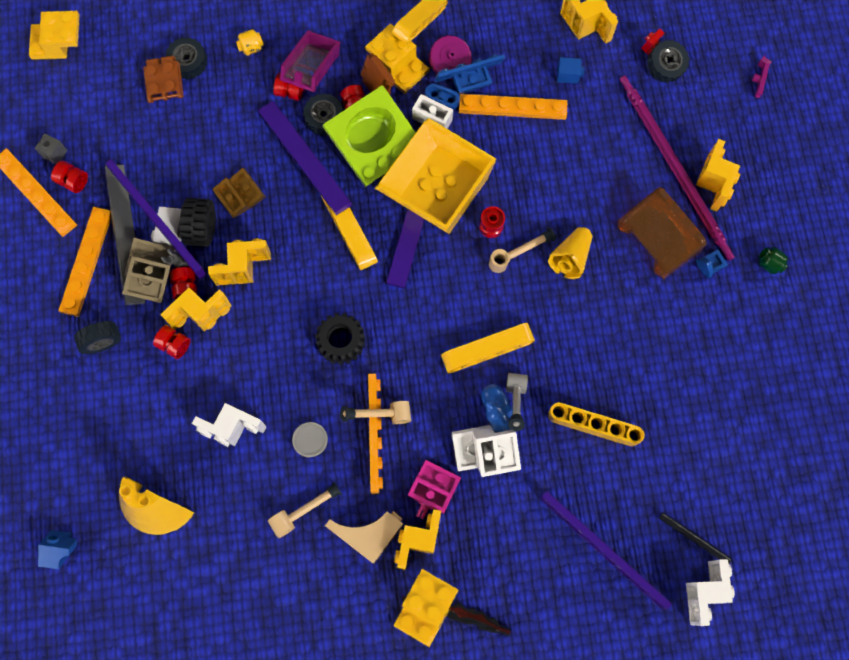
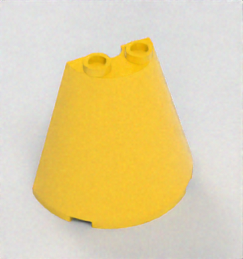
M126 476L122 478L119 489L120 507L126 520L137 530L147 534L162 535L178 530L193 516L194 512L160 497L149 490L139 493L143 485Z

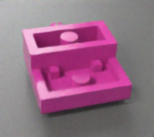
M425 460L408 493V497L416 500L421 505L416 516L419 518L423 511L420 519H424L428 509L440 510L444 514L461 477Z

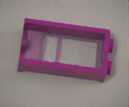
M307 30L281 65L280 80L315 92L319 82L335 59L339 57L340 42Z

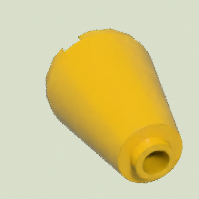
M585 227L576 228L550 254L548 263L557 274L561 272L568 279H578L584 273L593 238L590 230Z

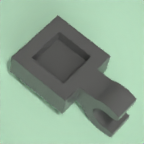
M168 249L167 251L170 256L161 257L166 265L174 264L176 268L189 267L176 250Z

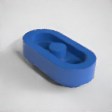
M430 84L425 90L426 97L451 109H455L459 105L460 97L454 90L438 84Z

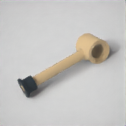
M550 227L547 228V231L541 233V236L508 253L503 249L493 251L489 260V268L495 273L504 272L508 263L514 257L544 242L556 241L553 230ZM499 258L504 263L498 264L495 262V259Z
M409 401L390 403V409L355 410L354 408L342 406L340 410V418L343 422L362 417L392 418V424H405L412 421Z
M332 482L333 485L328 487L327 491L288 515L283 510L272 516L268 523L277 538H281L295 529L292 522L329 498H335L339 494L342 496L336 483Z

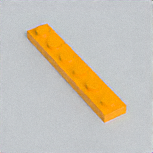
M460 94L459 113L566 120L567 100Z
M7 148L0 153V169L62 237L77 226Z
M97 207L92 208L58 310L60 313L80 316L112 218L111 210Z
M368 374L369 409H381V398L377 399V391H381V380L377 379L376 374ZM369 417L371 494H379V489H383V477H379V469H383L382 457L378 455V449H382V437H378V430H382V421L378 417Z

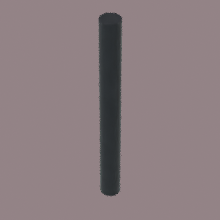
M664 512L660 514L658 519L719 560L728 559V564L731 562V557Z

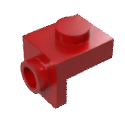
M660 28L655 33L652 31L645 38L647 42L641 49L649 55L654 47L660 43L659 39L665 33Z

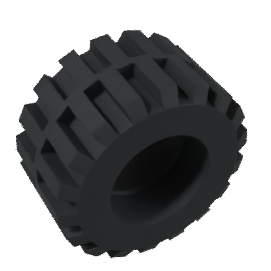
M188 197L185 199L180 213L179 230L181 240L184 245L208 247L215 233V206L211 199Z
M334 313L335 317L327 316V320H322L320 322L321 326L317 327V334H315L316 344L321 355H323L324 359L330 360V363L335 364L337 362L338 365H343V362L350 364L352 359L354 361L357 360V356L363 352L362 349L365 347L364 330L360 322L355 320L352 315L348 317L346 313H342V316H339V313ZM337 331H347L352 335L351 342L343 348L333 347L329 342L332 334Z

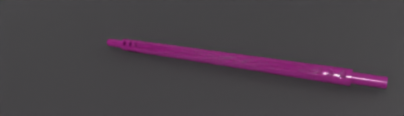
M626 75L622 76L620 81L627 91L629 100L715 244L721 248L728 261L734 259L735 257L726 243L725 236L638 91L632 87Z

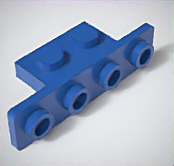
M494 54L483 61L482 59H477L469 65H457L452 70L448 68L442 69L438 72L435 81L440 82L452 78L458 94L489 86L492 84V80L487 68L501 64L505 56Z

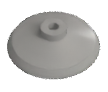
M314 422L300 425L292 437L294 449L304 457H315L321 454L328 442L325 429Z

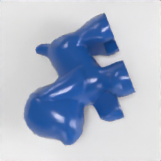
M491 384L486 386L482 390L481 398L486 409V417L491 423L494 433L510 430L508 422L512 416L513 406H510L508 398L498 385Z

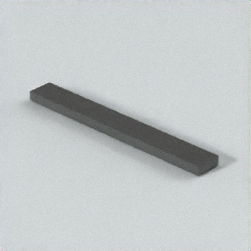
M105 165V177L123 289L126 278L124 273L132 241L135 238L129 194ZM117 165L126 176L124 165ZM123 294L125 305L145 303V299Z

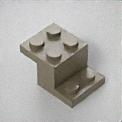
M133 238L124 273L126 278L122 294L162 303L170 265L164 264L161 257L170 256L167 250L172 249V247Z

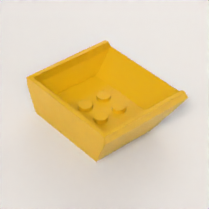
M428 118L420 126L375 189L450 234L487 181L496 158Z

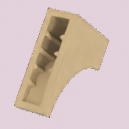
M386 512L374 523L363 527H345L332 520H329L325 526L375 564L401 529L403 523L400 522L402 518L395 512L391 514Z

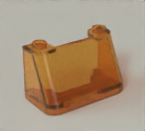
M661 187L651 192L617 222L619 229L623 233L631 234L633 232L655 259L653 268L655 273L663 279L695 258L707 244L701 232Z

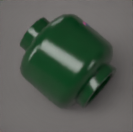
M766 247L758 256L759 265L770 274L782 273L788 266V256L777 247Z

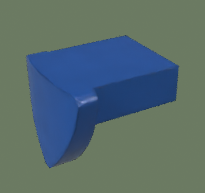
M719 250L696 259L698 267L708 279L714 273L728 266Z

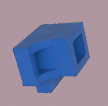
M51 530L38 545V567L59 569L66 561L67 556L77 547V539L71 538L70 532Z

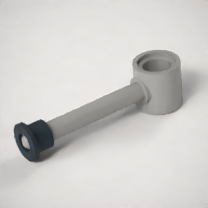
M508 373L506 392L513 393V411L508 426L513 431H520L525 426L521 416V394H526L528 375Z

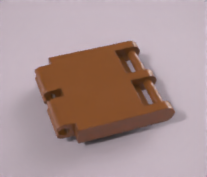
M370 53V56L367 55L361 71L362 81L370 92L383 85L390 95L391 86H394L395 80L377 55L374 56Z
M175 56L161 57V60L158 58L146 60V66L143 69L148 103L161 99L167 101L169 98L174 97L183 98L180 62L176 61ZM162 94V96L153 97V95Z

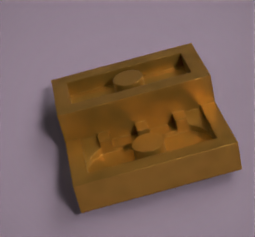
M244 168L240 169L230 179H223L212 189L233 218L249 210L266 197Z

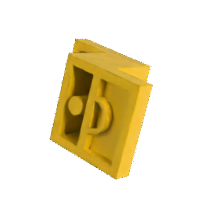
M563 0L560 14L578 40L597 31L605 44L612 41L618 19L610 11L605 0H586L580 3V0Z
M78 11L41 12L40 24H31L29 57L31 60L67 58L68 47H78L80 16Z
M390 23L365 46V49L368 53H372L374 56L377 55L388 72L392 74L395 80L394 86L405 95L429 72V67L416 57V45L412 41L409 44H405L392 35L394 26Z
M721 139L717 140L709 152L696 183L697 186L716 193L710 208L716 212L721 206L724 207L727 200H730L734 192L732 187L740 177V173H738L740 165L722 158L726 150L723 149L726 141Z
M256 238L246 242L234 240L232 243H227L228 265L217 263L214 266H208V274L216 286L254 283L253 261L271 260V252L266 240Z
M188 288L160 315L173 329L182 327L189 317L205 332L216 324V320L220 316L226 315L232 305L220 289L205 303Z
M433 509L432 514L428 513L426 527L430 528L429 530L406 525L404 530L400 529L398 543H401L400 551L396 550L394 563L398 564V569L406 570L409 550L429 554L434 553L441 515L440 510Z
M422 569L403 602V609L393 626L430 647L459 590Z

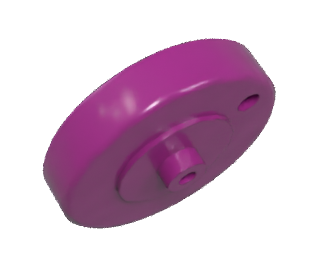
M447 35L439 38L434 42L429 52V63L436 74L442 69L448 68L452 70L457 65H469L472 62L469 46L457 36Z

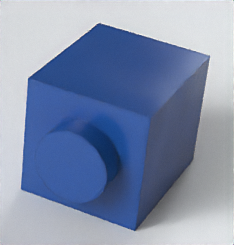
M560 57L557 82L578 84L580 77L584 75V66H581L582 59Z

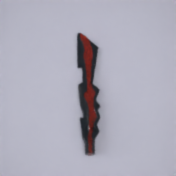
M461 603L449 607V619L464 624H474L479 626L478 629L500 633L509 637L511 628L499 624L495 618H488L484 612H476L474 608L466 609Z

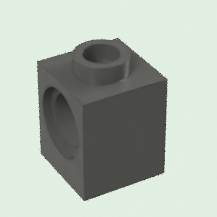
M45 133L35 147V150L43 159L54 164L61 161L68 151L61 141Z

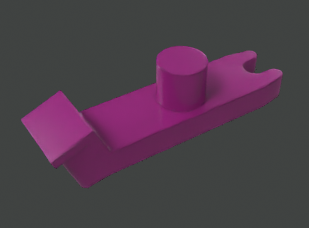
M766 55L758 63V66L762 68L761 74H754L752 82L758 83L755 94L756 98H760V95L763 93L769 66L772 61L766 58Z

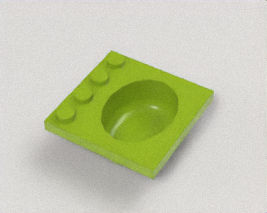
M383 85L322 125L365 187L387 173L416 133Z

